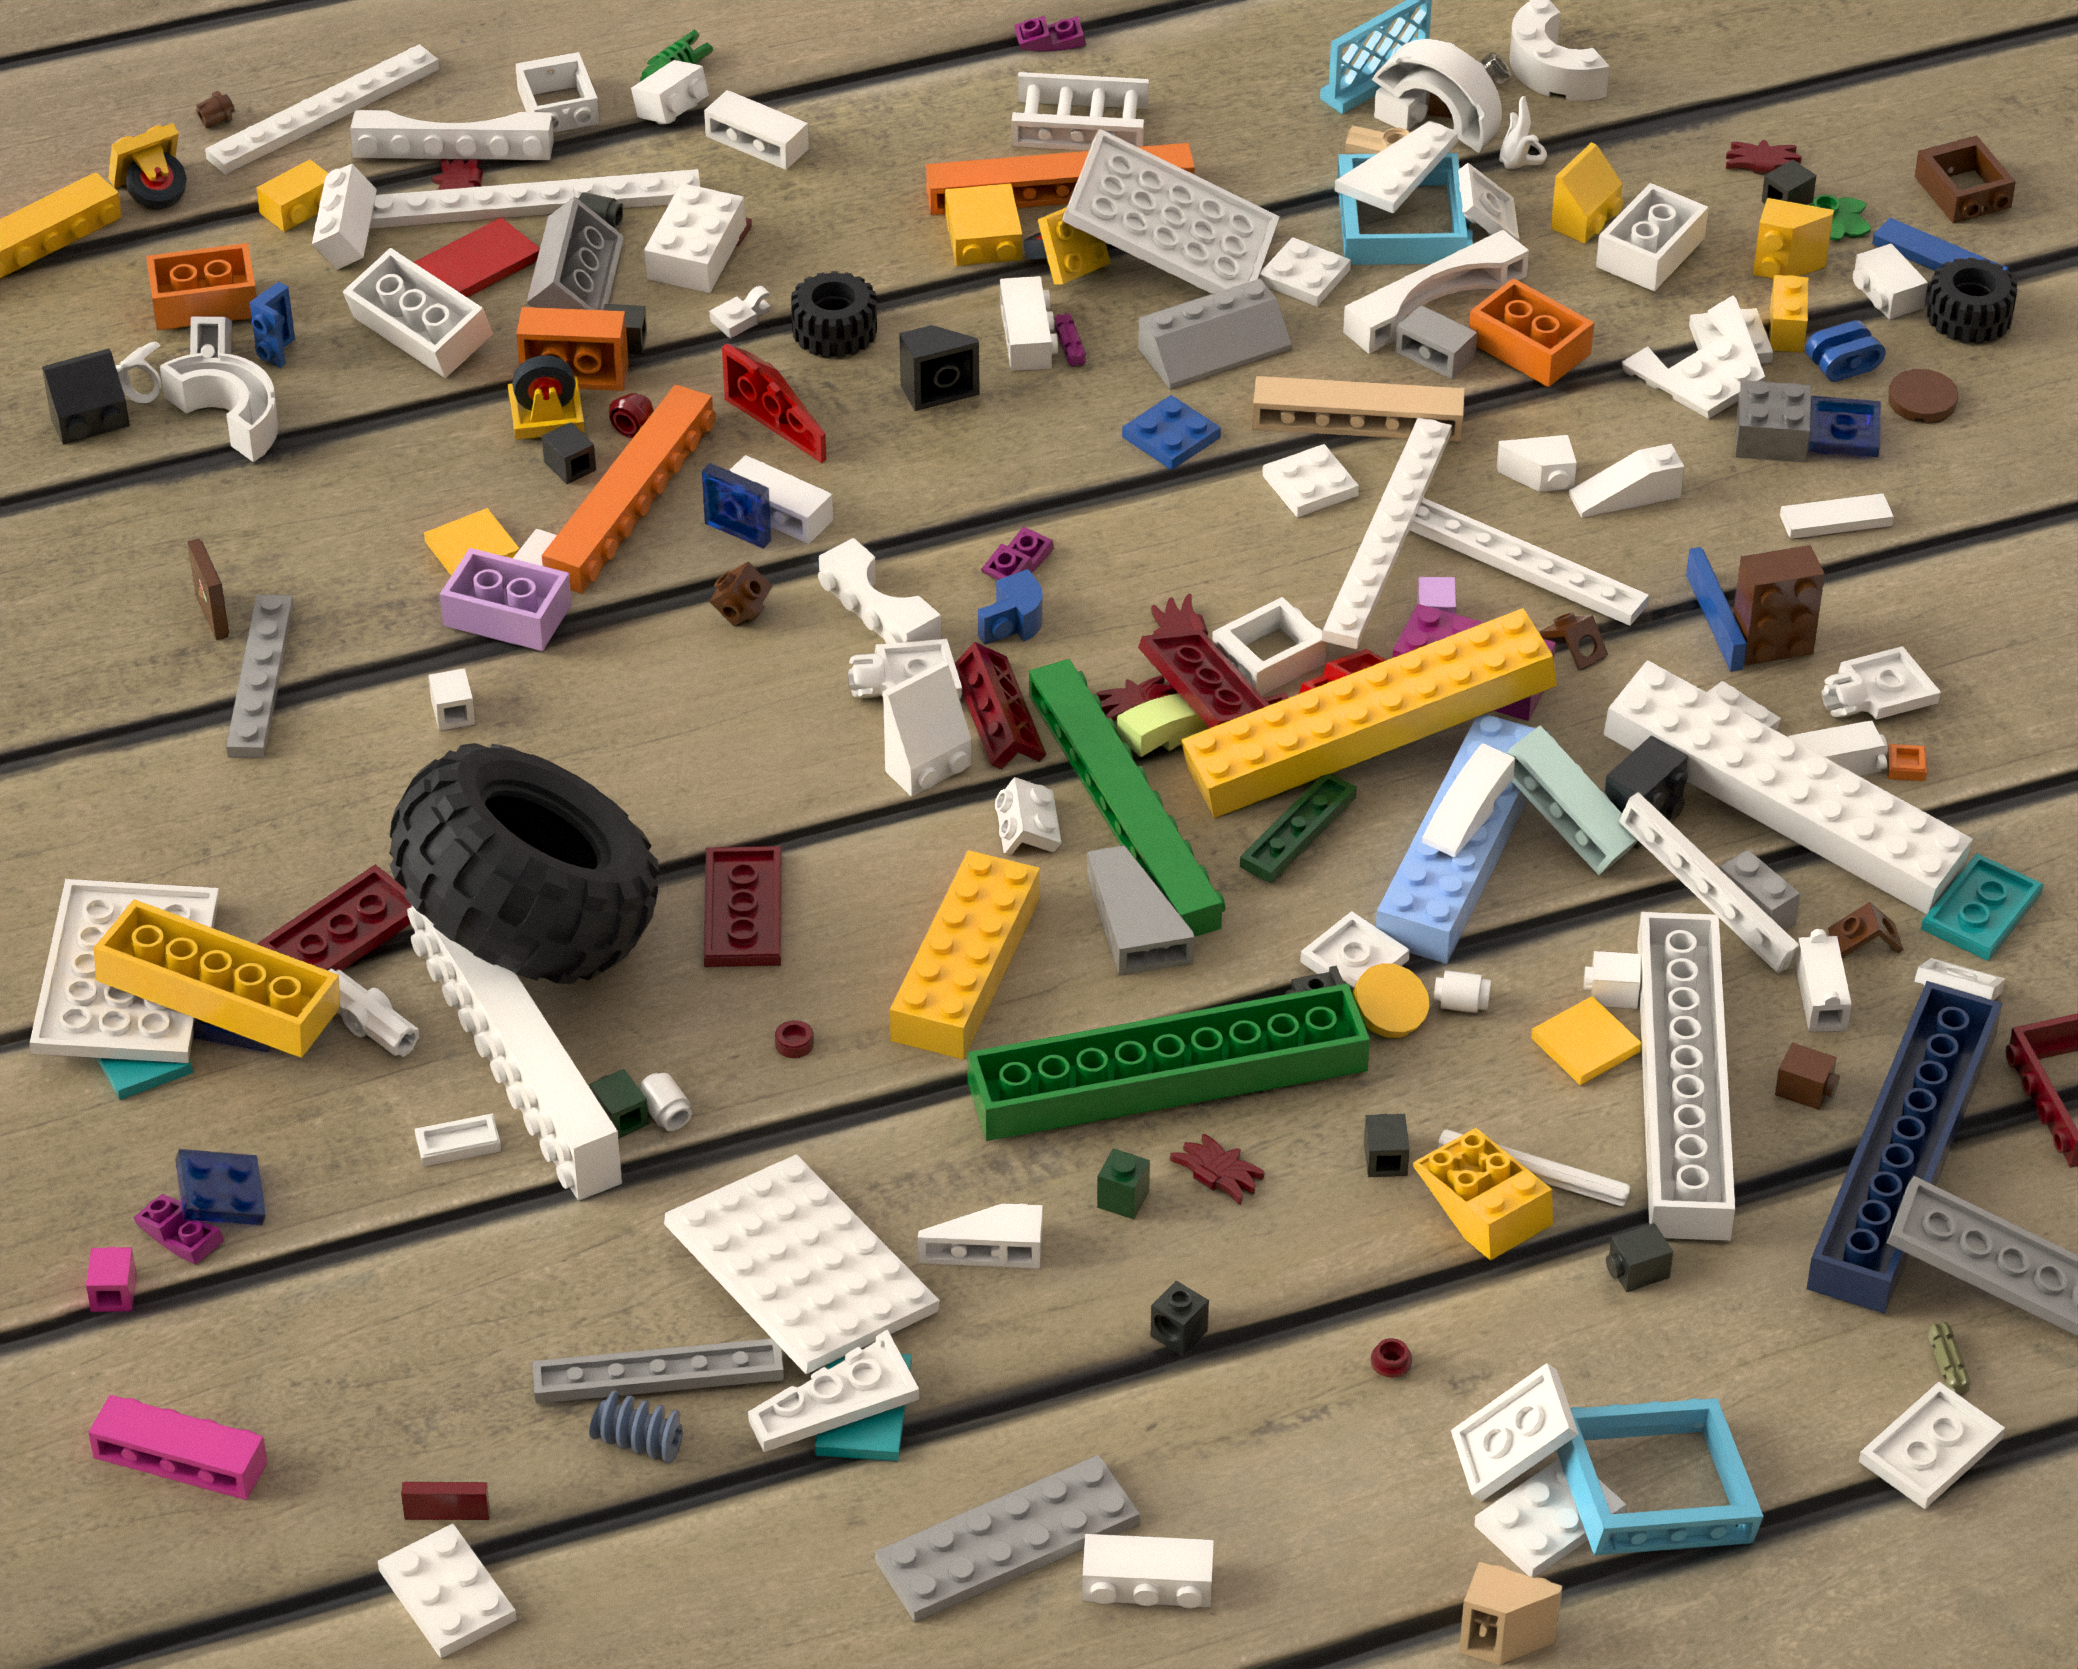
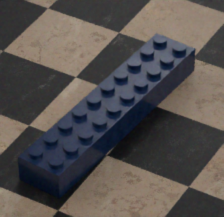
M1926 981L1811 1257L1807 1290L1885 1314L1909 1255L1887 1243L1906 1188L1913 1176L1936 1186L1996 1037L2002 1008L2001 1002Z

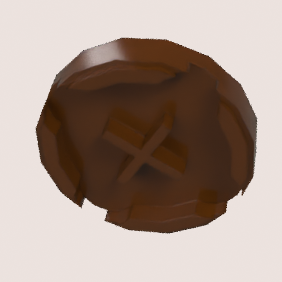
M1912 369L1901 372L1893 378L1888 391V401L1895 413L1910 421H1915V418L1924 419V423L1945 420L1954 413L1958 402V390L1953 381L1942 373L1929 369Z

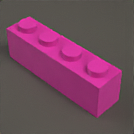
M109 1395L88 1431L92 1454L95 1459L247 1500L267 1464L264 1437L257 1435L253 1431L247 1429L239 1430L220 1425L210 1419H198L180 1414L173 1409H162L143 1404L133 1398L125 1399Z

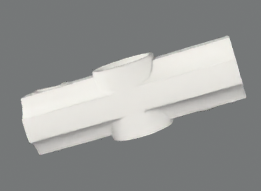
M332 968L328 970L339 975L340 1009L337 1013L341 1015L344 1024L350 1032L359 1038L368 1035L394 1056L401 1055L404 1057L413 1050L416 1041L420 1038L419 1029L393 1010L389 999L383 992L377 988H371L367 991L341 970L334 971Z

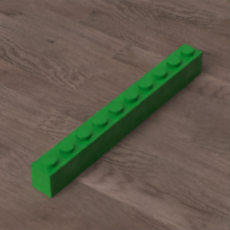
M1070 658L1029 670V698L1120 846L1125 845L1190 927L1194 937L1221 929L1222 912L1226 909L1222 893L1219 890H1214L1210 884L1205 866L1199 865L1195 860L1190 842L1187 839H1182L1174 817L1167 815L1159 793L1156 790L1152 791L1148 785L1142 766L1137 767L1133 761L1127 742H1122L1118 737L1115 723L1111 718L1107 719L1103 713L1099 697L1096 694H1091L1084 673L1076 670Z

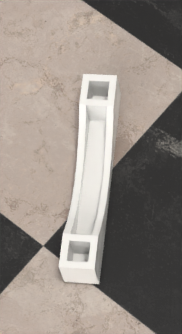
M355 110L350 127L352 158L550 160L554 143L552 112H518L487 121L438 123L415 120L390 111Z
M1501 230L1346 305L1343 333L1370 354L1395 342L1397 326L1420 305L1424 306L1442 296L1465 290L1499 289L1512 278L1519 281L1527 277L1529 250L1506 231Z

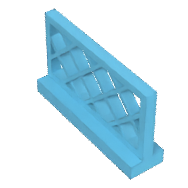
M1406 0L1331 41L1329 84L1321 88L1320 99L1341 114H1344L1376 96V91L1381 86L1374 82L1372 78L1388 59L1404 44L1414 40L1430 38L1432 0ZM1420 6L1419 11L1417 12L1413 20H1411L1410 18L1412 17L1413 13L1415 12L1417 7ZM1398 18L1393 28L1388 33L1387 30L1391 26L1392 22ZM1409 22L1410 25L1408 26V28L1406 29L1405 33L1403 34V36H1402L1401 39L1399 40V39H1398L1399 35H1400L1401 32L1403 31V29H1404V27L1406 26V24ZM1375 31L1366 46H1364L1363 44L1369 34ZM1417 31H1418V39H1417L1416 37H1414V35L1416 34ZM1384 35L1387 36L1377 53L1374 52ZM1397 42L1396 47L1391 49L1394 43ZM1350 45L1349 49L1342 58V49ZM1360 49H1363L1358 59L1352 66L1351 63L1354 60L1355 56L1357 55ZM1371 55H1373V59L1370 62H1368ZM1349 68V73L1344 75L1346 70Z

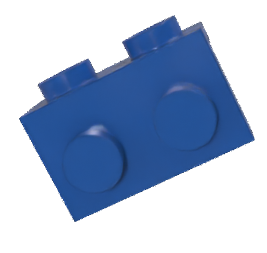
M278 281L250 301L256 354L262 360L281 368L286 364L284 348L295 340L289 287Z

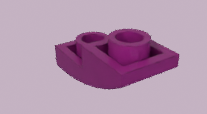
M1041 16L1014 25L1020 49L1040 52L1060 51L1087 45L1078 16L1063 19L1047 25L1045 16Z
M1023 526L1008 546L1002 543L981 568L982 573L996 580L1029 569L1032 573L1054 549L1053 540Z
M161 1194L152 1200L133 1217L135 1223L154 1240L194 1265L198 1264L224 1242L219 1228L194 1218L189 1205L165 1194Z

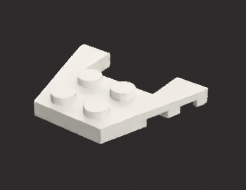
M1734 296L1708 310L1709 320L1724 336L1669 369L1647 346L1622 361L1624 372L1632 377L1637 375L1646 380V385L1655 390L1660 388L1673 395V400L1708 419L1738 402L1741 380H1759L1766 382L1737 299Z

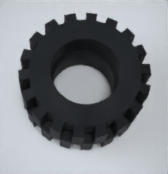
M1968 257V259L1958 258L1954 259V262L1948 261L1944 263L1942 268H1937L1934 276H1932L1927 307L1929 323L1931 326L1936 327L1938 333L1946 334L1947 338L1951 340H1961L1962 343L1975 342V344H1980L1983 341H1994L1997 336L2002 337L2012 325L2018 290L2016 279L2012 278V274L2008 270H2003V266L1997 263H1990V260L1986 259L1977 260L1976 258Z
M831 271V273L826 274L822 272L817 273L815 277L809 276L805 278L804 283H799L791 295L792 333L795 342H799V346L803 350L809 349V353L814 355L821 354L827 358L831 356L845 357L847 354L854 355L859 353V349L865 350L869 347V342L874 341L877 333L876 292L873 291V286L870 283H865L864 278L860 276L854 277L852 273L848 272L844 274L838 273V271Z

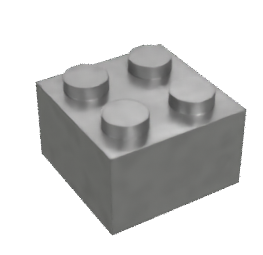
M1741 380L1737 407L1735 457L1806 463L1810 435L1811 385Z

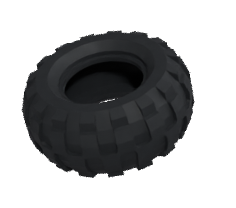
M477 743L460 745L456 752L449 750L441 759H434L416 774L395 808L389 836L392 838L389 854L393 857L390 868L394 880L406 889L404 894L406 899L417 912L428 918L434 924L433 927L449 940L472 952L474 956L494 966L498 965L508 969L519 976L537 981L539 978H546L557 984H574L578 978L589 981L626 958L639 941L653 918L658 894V859L649 851L652 845L643 831L629 820V815L613 800L597 790L595 786L576 774L537 755L523 753L512 747L492 744L488 748Z

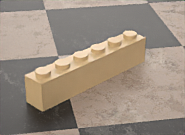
M1256 376L1252 429L1409 439L1417 418H1423L1452 425L1449 441L1461 442L1464 388Z

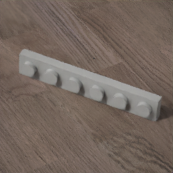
M256 595L226 745L228 757L265 758L294 607L292 596Z
M772 1338L532 1361L536 1404L608 1397L613 1390L618 1391L619 1396L784 1380L781 1347Z

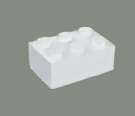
M681 183L644 249L647 279L711 293L738 243L741 233L746 227L744 197Z
M1649 183L1599 235L1596 267L1655 292L1705 239L1709 207Z

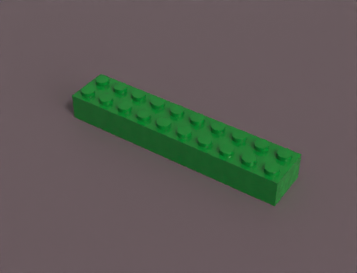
M1346 983L967 1052L968 1086L985 1140L990 1141L1368 1071L1370 1038L1349 984Z

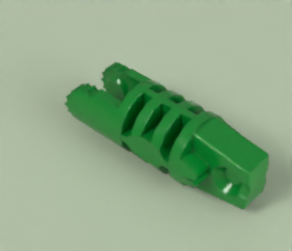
M694 29L648 60L647 64L649 66L642 71L640 82L673 60L696 64L712 53L713 47L707 42L693 50L690 46L697 41L700 35Z

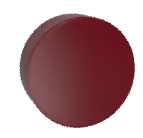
M799 1020L782 1023L775 1031L776 1050L788 1058L806 1056L814 1047L813 1029L807 1023Z

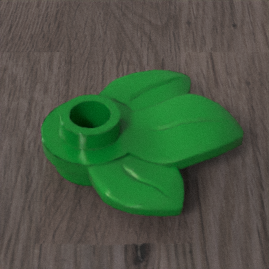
M1823 194L1815 197L1810 206L1834 210L1831 240L1840 241L1844 235L1860 237L1871 231L1870 225L1859 215L1867 205V203L1851 197L1837 199L1832 195Z

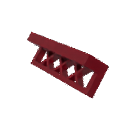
M974 642L955 662V666L961 682L962 693L990 764L1002 770L1017 753L1040 762L1047 754L1007 656Z

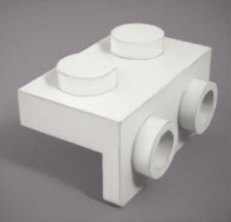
M1014 777L1006 789L999 792L995 801L1003 852L1012 855L1023 842L1054 853L1062 842L1053 790Z

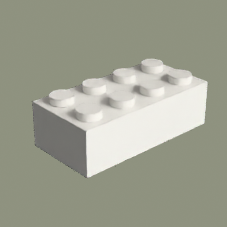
M392 248L387 250L343 291L355 319L444 378H447L493 335L484 309Z

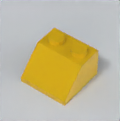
M1591 142L1555 176L1551 229L1584 244L1594 234H1599L1612 217L1618 216L1624 204V200L1621 198L1623 183L1596 144Z
M1767 198L1759 222L1753 275L1774 279V275H1794L1799 277L1826 267L1834 210Z

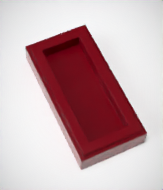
M402 1482L401 1497L405 1520H489L490 1502L487 1482Z

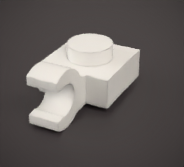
M757 286L749 292L744 301L735 297L710 310V321L726 336L732 338L757 325V316L771 310V305L764 300V298L770 296V293L763 286Z

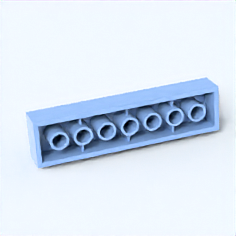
M1487 714L1475 718L1377 909L1376 928L1410 950L1409 953L1445 964L1448 963L1528 798L1511 781L1494 801V810L1491 816L1456 857H1452L1422 843V837L1436 810L1458 774L1482 743L1507 753L1513 745L1536 728Z

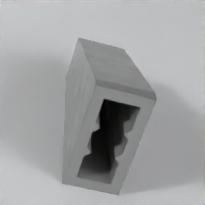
M1125 845L1087 851V879L1118 974L1125 975L1194 963L1193 931Z

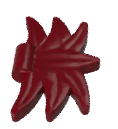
M1762 140L1757 146L1750 143L1733 141L1731 142V149L1733 150L1726 152V159H1731L1726 162V169L1747 168L1753 169V173L1768 174L1791 160L1801 163L1802 156L1796 154V145L1769 146L1766 140Z
M442 159L443 174L432 177L433 183L440 185L437 190L481 187L483 172L478 166L483 159H470L466 164L465 159H455L451 164L447 159Z
M1191 594L1185 597L1181 611L1177 608L1173 597L1169 598L1165 613L1156 605L1151 606L1152 615L1160 628L1153 631V635L1202 630L1208 636L1203 616L1196 614L1193 610Z
M1163 675L1150 678L1139 685L1127 679L1125 681V688L1098 691L1096 695L1100 700H1104L1101 705L1103 713L1108 712L1106 715L1107 719L1111 718L1113 721H1116L1118 715L1135 706L1156 698L1176 694L1177 691L1171 685L1164 684L1165 678Z
M1206 1134L1202 1135L1201 1142L1203 1145L1185 1142L1183 1150L1187 1153H1170V1161L1190 1169L1193 1172V1179L1212 1191L1218 1188L1226 1192L1239 1205L1242 1204L1243 1200L1240 1187L1250 1193H1255L1256 1185L1252 1177L1264 1179V1170L1239 1160L1240 1148L1225 1152L1214 1139Z

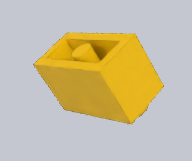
M309 159L256 187L260 214L283 232L317 215L325 178L329 173Z
M1774 275L1770 303L1769 342L1773 351L1803 353L1808 321V277Z

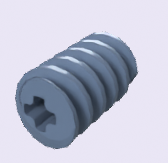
M613 1390L607 1400H603L595 1409L589 1427V1436L593 1440L601 1437L602 1441L609 1445L617 1442L621 1449H629L632 1446V1450L637 1454H644L647 1451L652 1459H659L663 1456V1460L666 1463H672L678 1454L683 1437L680 1411L673 1410L669 1418L664 1419L665 1407L658 1405L651 1415L649 1414V1401L643 1400L636 1410L634 1409L633 1396L628 1395L622 1405H620L619 1392Z

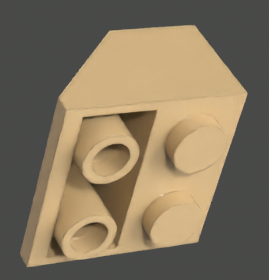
M1479 1562L1464 1599L1459 1653L1502 1665L1553 1645L1557 1637L1562 1586L1551 1583L1544 1578H1534L1510 1571L1503 1566H1493Z

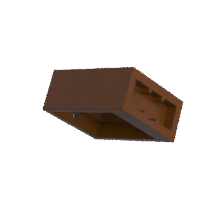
M1977 135L1918 151L1914 177L1952 223L2012 208L2016 181ZM1975 170L1986 184L1960 190L1950 177Z

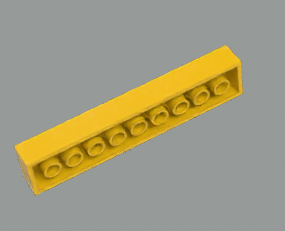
M1522 608L1181 739L1187 769L1213 817L1217 818L1318 779L1320 776L1331 774L1556 687L1554 658L1528 614Z

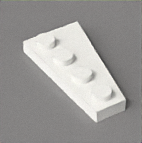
M1428 121L1335 180V191L1394 213L1457 144L1458 131Z
M886 1330L876 1336L875 1343L863 1350L860 1347L855 1348L845 1354L844 1361L831 1369L821 1368L811 1374V1380L798 1388L791 1386L748 1411V1418L763 1452H767L919 1400V1388L889 1331Z

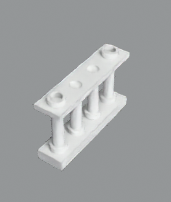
M1019 72L1018 102H1026L1024 113L1013 112L1012 147L1089 151L1099 129L1136 147L1144 146V119H1136V110L1148 109L1149 79ZM1039 103L1058 104L1057 115L1038 114ZM1071 105L1091 106L1090 117L1071 116ZM1104 107L1124 108L1123 117H1103Z

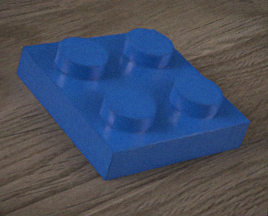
M1170 395L1122 426V437L1173 470L1220 439L1221 427L1173 395Z

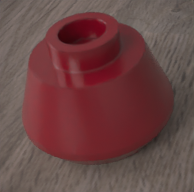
M630 393L619 397L609 405L611 424L620 434L628 438H633L654 412L651 401L646 396L637 393Z

